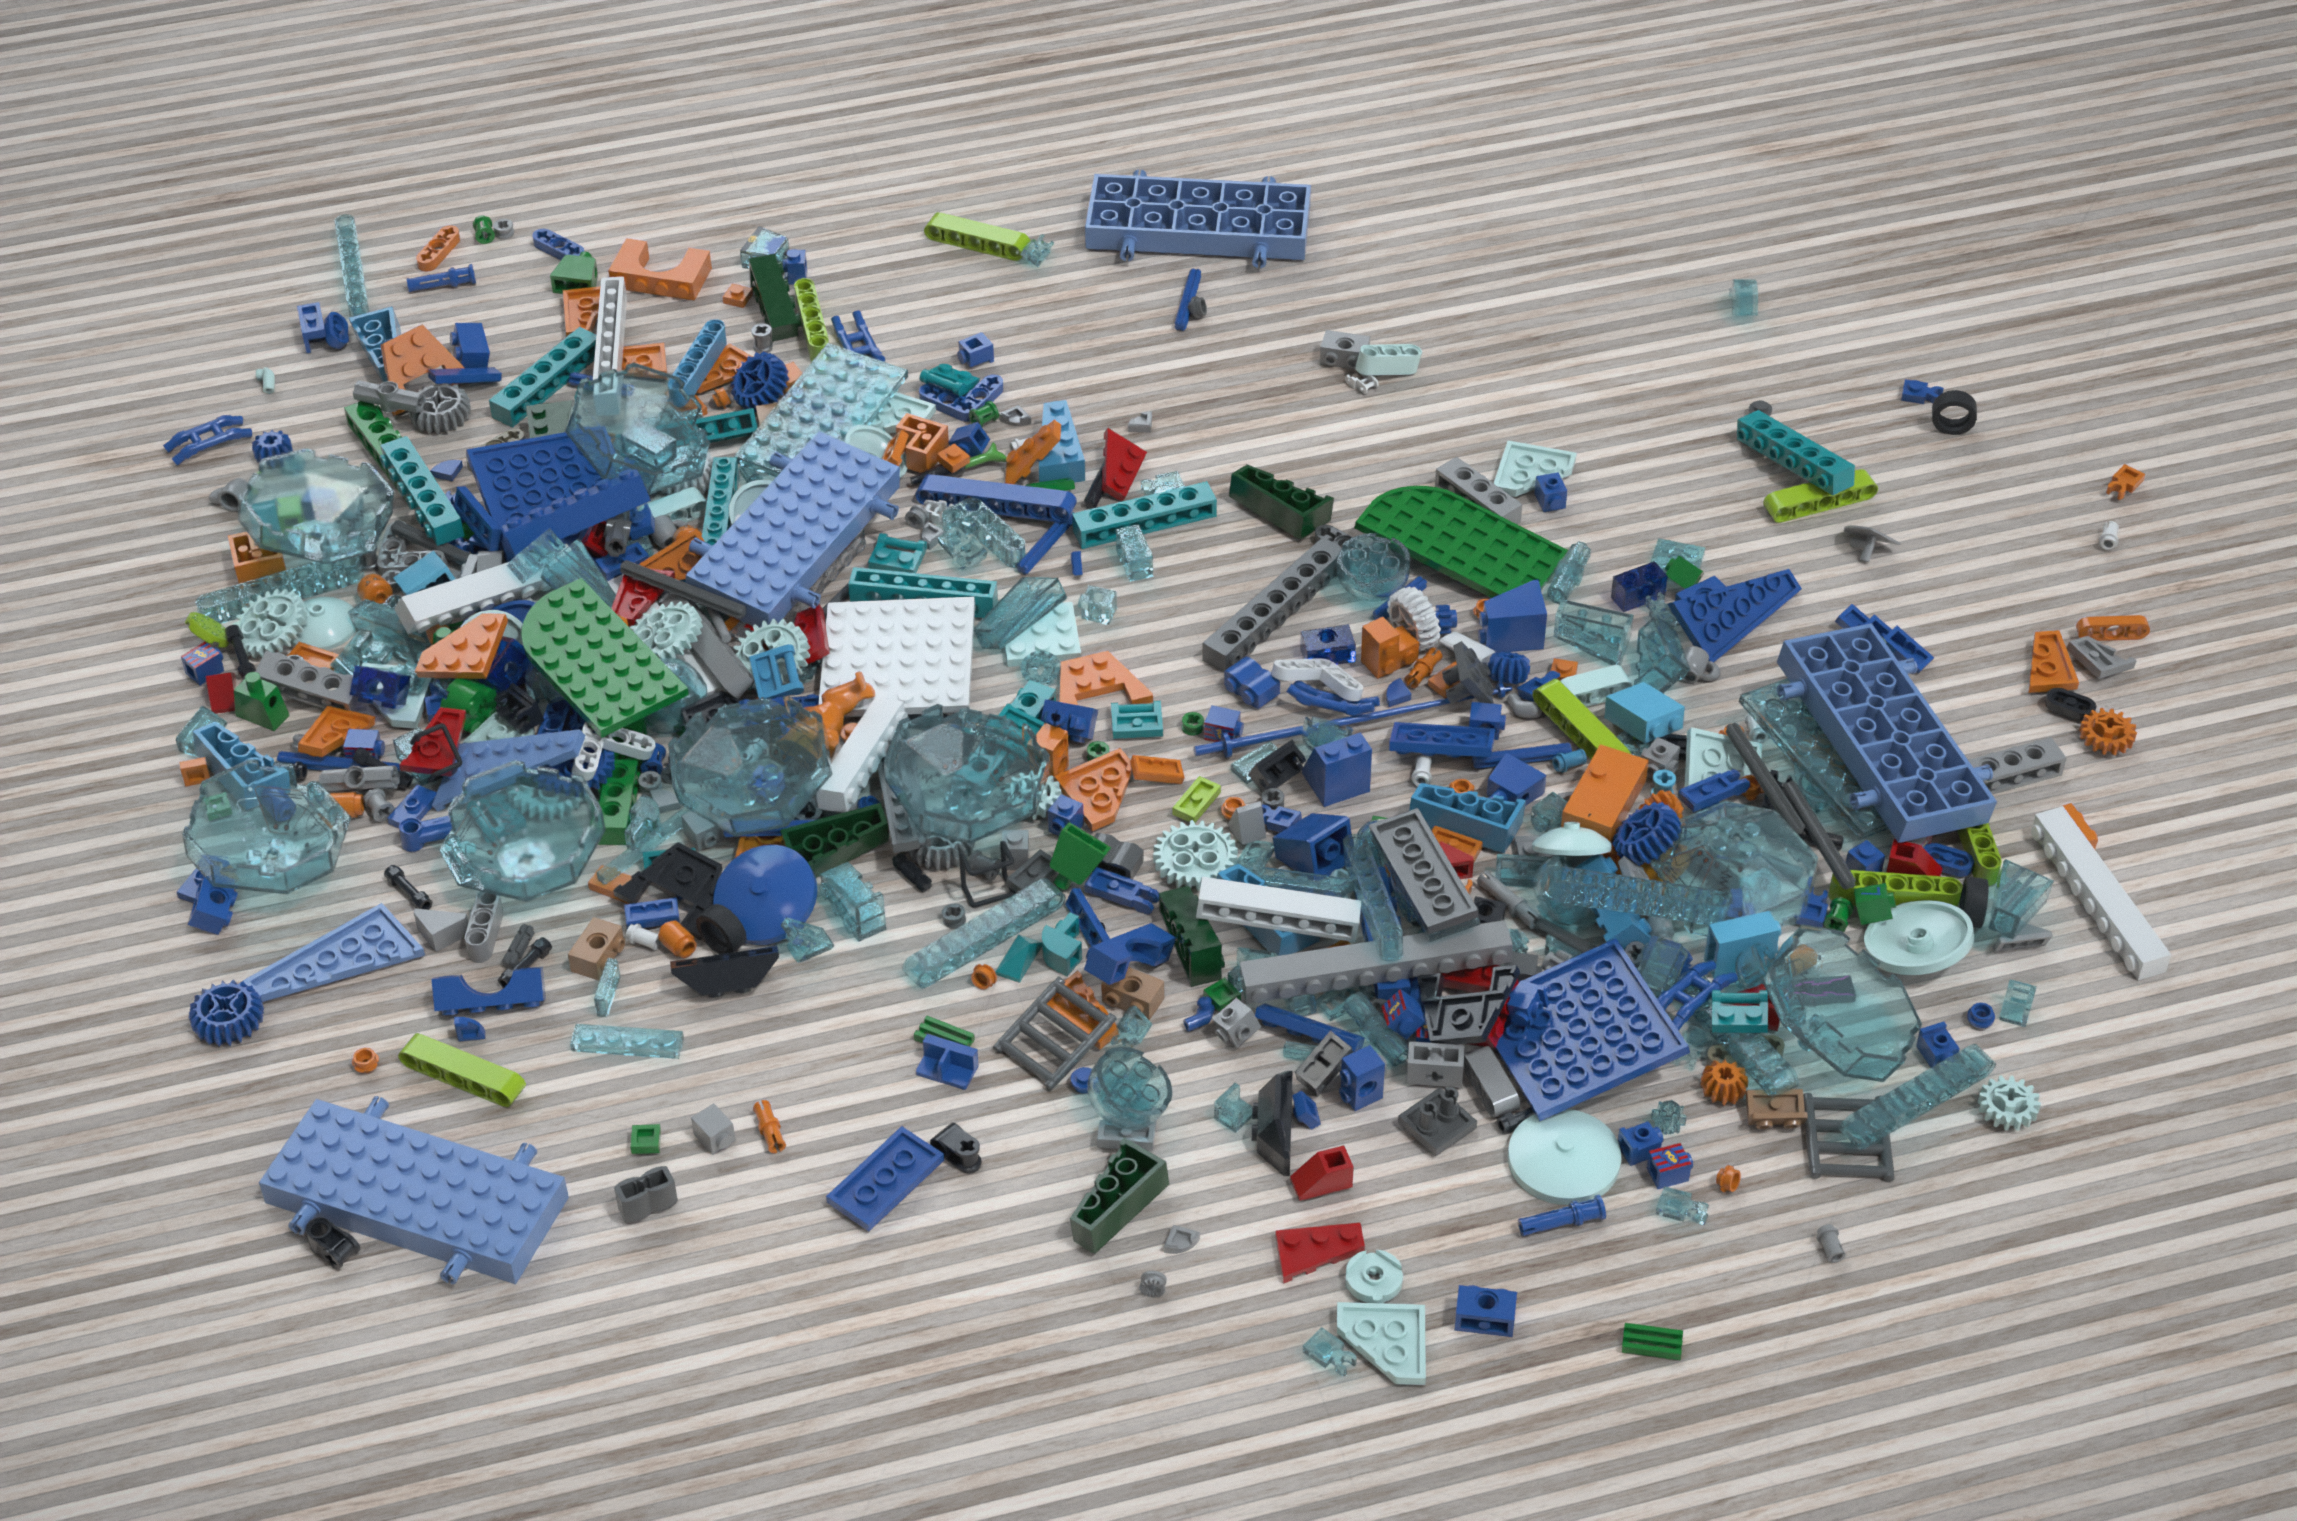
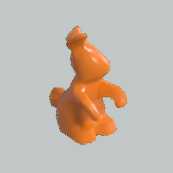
M861 671L855 673L856 677L853 681L827 689L821 696L822 704L805 707L800 710L796 716L800 722H796L797 726L793 725L789 733L780 739L779 747L786 753L789 752V755L794 756L802 767L805 763L808 771L823 770L828 765L839 744V735L842 731L844 716L850 713L861 700L875 697L873 686L865 681Z

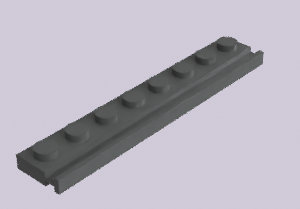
M907 724L900 730L898 738L910 739ZM888 749L887 755L878 764V773L894 853L920 849L919 845L927 844V847H931L918 777L916 778L914 771L916 768L914 758L911 757V752H898V757L888 756ZM890 777H894L895 781H891Z

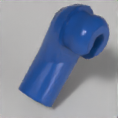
M1210 997L1199 998L1197 1001L1199 1008L1196 1015L1183 1020L1188 1032L1211 1022L1215 1006L1212 1004Z

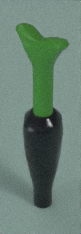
M993 442L986 453L971 457L969 464L954 473H951L943 465L938 464L925 472L910 477L912 486L920 484L924 476L928 474L958 477L967 468L988 461L1006 462L1007 457L997 451V446Z

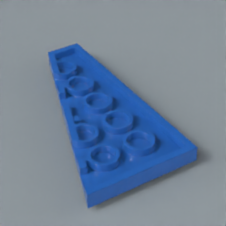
M1790 569L1677 600L1667 605L1693 646L1705 650L1709 655V661L1714 663L1802 588Z

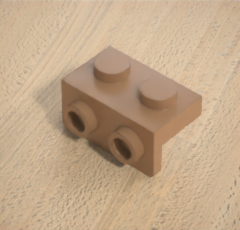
M1803 1089L1746 1091L1748 1125H1756L1757 1129H1769L1773 1125H1784V1128L1793 1129L1801 1127V1124H1804L1808 1119V1114L1804 1109Z

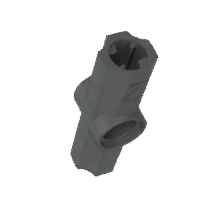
M630 510L606 520L603 538H605V550L609 552L610 556L618 557L626 551L632 522L629 521Z

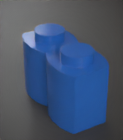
M1244 657L1224 671V685L1226 689L1231 693L1234 692L1236 695L1241 696L1247 705H1251L1254 708L1259 709L1280 694L1279 679L1273 677L1270 671L1263 669L1250 657Z

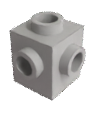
M1657 737L1649 748H1645L1640 756L1649 760L1647 776L1653 779L1654 773L1662 769L1669 770L1675 774L1679 765L1680 747Z
M1237 998L1212 1018L1218 1028L1215 1030L1217 1036L1224 1043L1229 1041L1236 1048L1261 1028L1253 1011Z

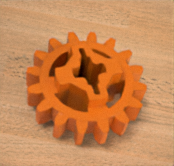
M2100 708L2099 713L2091 710L2090 716L2085 714L2083 721H2081L2079 729L2081 732L2080 739H2086L2085 746L2093 745L2092 751L2094 752L2100 749L2103 755H2106L2107 751H2111L2113 755H2116L2117 750L2124 754L2126 749H2131L2133 742H2135L2137 735L2135 731L2136 724H2131V717L2123 718L2124 712L2122 711L2116 714L2112 708L2109 712H2105L2103 708Z

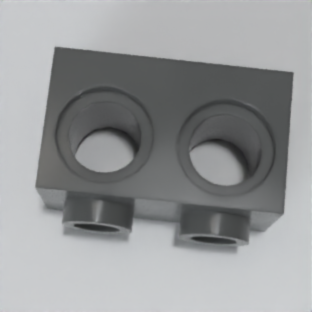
M1330 1030L1295 1071L1296 1079L1318 1097L1341 1071L1342 1058L1353 1053L1352 1047Z

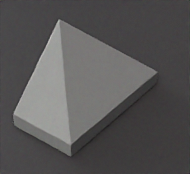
M2012 919L1993 946L1994 952L2045 946L2053 937L2052 931Z

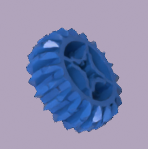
M763 351L761 354L756 352L753 357L748 356L747 361L741 362L742 366L736 369L737 374L732 376L734 382L730 384L732 388L731 394L736 403L743 409L753 408L756 413V406L772 404L774 402L778 403V398L784 396L783 389L788 388L786 382L789 380L787 376L789 371L785 367L784 362L774 354Z
M1654 802L1650 806L1644 805L1642 809H1636L1635 813L1629 815L1625 821L1621 822V827L1616 829L1617 833L1613 836V846L1620 858L1625 856L1638 866L1643 865L1645 862L1649 864L1653 859L1658 860L1661 854H1666L1668 848L1673 847V842L1678 840V834L1682 831L1680 828L1681 822L1675 811L1663 802L1658 804Z
M233 979L228 984L223 980L220 985L215 986L211 984V988L208 990L202 988L201 995H195L194 1002L190 1004L189 1020L192 1030L200 1040H206L209 1045L216 1042L220 1047L224 1042H227L231 1046L232 1041L236 1040L242 1043V1037H251L252 1031L259 1030V1023L263 1022L264 1006L261 996L258 992H255L252 985L247 986L244 981L237 984Z

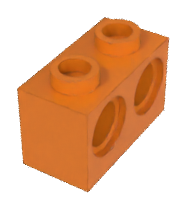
M1045 723L1030 742L1031 763L1033 764V766L1031 765L1032 771L1035 772V775L1045 772V777L1047 778L1051 775L1054 777L1067 770L1069 767L1068 731Z

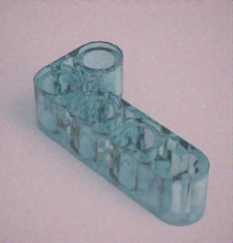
M968 498L943 511L942 522L946 538L956 540L972 533L1005 565L1011 568H1018L1017 564L1025 556L1024 539L981 500Z

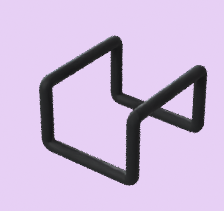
M442 723L415 734L409 742L410 745H414L416 741L419 742L421 737L442 728L457 763L434 772L427 779L428 783L442 779L443 776L440 775L460 767L463 763L446 725Z
M1003 840L1000 842L1001 863L972 871L963 852L959 854L961 886L971 907L975 908L1013 897L1016 894L1014 890L1009 888V893L974 902L966 885L965 869L970 876H975L1002 868L1003 878L1005 882L1009 877L1007 866L1012 865L1014 859L1006 842Z

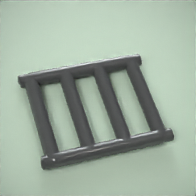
M1059 976L993 1046L995 1051L999 1053L1004 1051L1045 1081L1044 1085L1049 1090H1052L1117 1020L1115 1015L1111 1013L1106 1015L1064 985L1065 981ZM1056 993L1099 1022L1090 1034L1047 1005ZM1040 1012L1079 1040L1081 1044L1070 1054L1031 1026L1029 1022ZM1020 1032L1027 1035L1063 1062L1053 1074L1011 1044L1012 1040Z
M1811 1093L1803 1094L1804 1109L1808 1114V1119L1805 1122V1133L1811 1178L1818 1179L1821 1175L1884 1177V1180L1887 1182L1895 1179L1887 1107L1884 1096H1876L1875 1099L1813 1097ZM1814 1108L1875 1110L1877 1121L1815 1119ZM1817 1130L1876 1132L1879 1136V1143L1818 1141ZM1819 1152L1881 1155L1882 1166L1820 1164Z

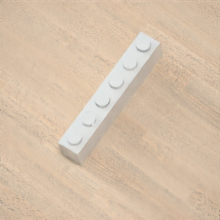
M879 697L874 698L827 769L829 773L827 775L824 774L815 787L818 809L844 813L848 812L851 806L856 803L858 795L867 786L868 780L873 772H876L878 764L887 755L894 737H897L902 727H905L907 724L908 714L905 712L903 701Z
M1202 877L1196 918L1355 942L1359 926L1361 901Z

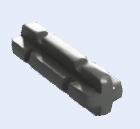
M522 924L520 926L518 934L515 935L507 950L508 952L502 959L505 968L512 969L519 962V959L522 958L529 945L528 941L535 934L534 928L531 925Z

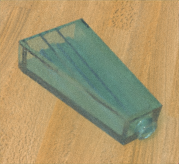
M579 539L575 540L544 566L540 577L553 590L582 578L610 608H612L616 597L615 592Z
M1022 577L974 627V632L982 649L1001 650L1067 599V595L1059 579Z
M365 599L348 611L357 633L410 667H416L422 652L432 646L426 631L422 633L416 631L408 634L394 608Z
M2005 859L1996 881L1988 929L2013 940L2046 904L2054 880Z

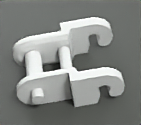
M1349 374L1345 376L1346 383L1353 389L1357 388L1363 394H1366L1370 387L1378 388L1379 386L1378 380L1372 375L1361 374L1364 377L1362 380L1353 376L1350 377Z
M932 500L924 501V507L929 514V521H932V524L945 525L947 522L946 517H942L940 520L937 512L950 513L953 511L954 505L949 504L947 507V502L939 500V502Z

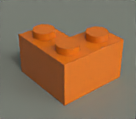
M906 413L896 426V434L902 429L909 435L906 441L907 446L905 447L907 469L920 473L925 472L937 464V453L949 447L947 425Z
M252 530L228 535L240 588L288 578L281 546L277 542L276 544L274 542L266 543V545L262 544L265 548L261 547V545L255 546Z
M1381 617L1362 626L1361 662L1377 679L1418 660L1419 642L1403 625L1394 628L1384 617Z

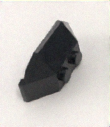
M776 945L670 961L671 974L699 994L708 995V997H719L724 995V992L729 991L746 993L751 991V988L758 986L778 960L779 952Z
M1290 1070L1276 1074L1259 1090L1258 1103L1253 1102L1252 1119H1258V1124H1252L1251 1141H1257V1153L1283 1176H1290L1293 1071Z

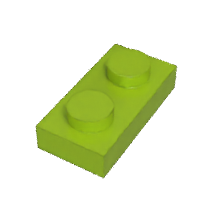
M1199 776L1172 807V815L1187 822L1193 820L1196 823L1221 793V785Z

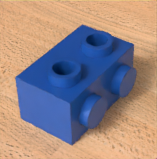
M455 323L454 332H450V345L454 346V357L464 368L488 367L490 351L482 323Z

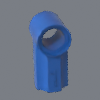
M449 816L425 821L409 817L403 819L399 824L401 846L409 852L420 850L423 848L424 843L453 837Z

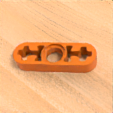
M448 225L442 227L418 253L416 259L418 268L421 271L428 272L436 269L460 242L459 229L456 226Z
M2142 615L2085 617L2076 624L2079 638L2089 636L2097 641L2139 640L2145 638L2150 633L2147 618ZM2111 626H2119L2116 630H2107Z

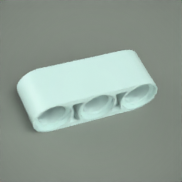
M1413 344L1363 345L1360 348L1355 369L1363 375L1415 374L1422 350Z
M690 487L647 504L654 518L666 515L669 516L671 521L682 520L687 523L705 515L707 501L697 488ZM644 505L641 506L638 511L643 510Z
M1619 665L1581 673L1561 680L1586 707L1606 702V696L1633 686L1625 671Z

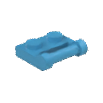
M783 645L749 657L759 699L783 698L789 695H799L804 692L803 683L799 681L794 660L796 653L793 645ZM784 658L790 683L783 685L777 659Z

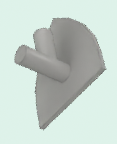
M1849 525L1845 526L1843 530L1844 532L1866 538L1853 537L1850 540L1852 547L1863 548L1860 560L1865 562L1870 561L1876 541L1896 545L1901 544L1871 527Z

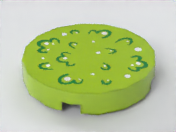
M191 612L188 615L185 624L189 625L188 628L193 634L207 643L213 644L214 641L219 643L218 646L220 648L228 647L229 642L225 637L224 626L212 618L197 612Z

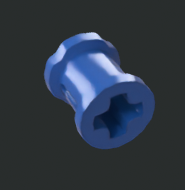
M655 743L656 747L651 758L641 763L642 773L654 771L661 775L663 770L662 759L666 756L664 746Z

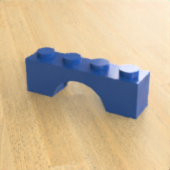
M1149 923L1091 946L1086 954L1087 961L1084 970L1109 985L1125 979L1130 961L1142 962L1151 966H1157L1169 961L1176 937Z
M543 966L515 969L507 986L494 993L476 991L467 984L462 974L439 976L431 979L434 1011H442V1015L458 1014V1009L469 1008V1013L486 1011L485 1006L495 1005L496 1010L512 1009V1004L523 1003L524 1007L540 1006V1001L546 999Z

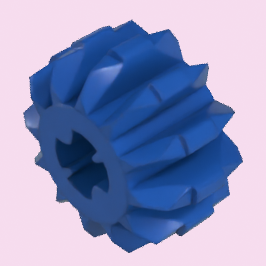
M272 429L268 433L263 431V435L255 436V441L252 442L254 458L263 467L271 465L273 468L277 464L282 466V462L289 461V457L293 455L291 439L288 434H283L282 430L274 432Z
M1502 651L1493 653L1488 662L1490 675L1488 676L1493 681H1499L1500 683L1516 685L1524 683L1530 673V660L1518 653Z

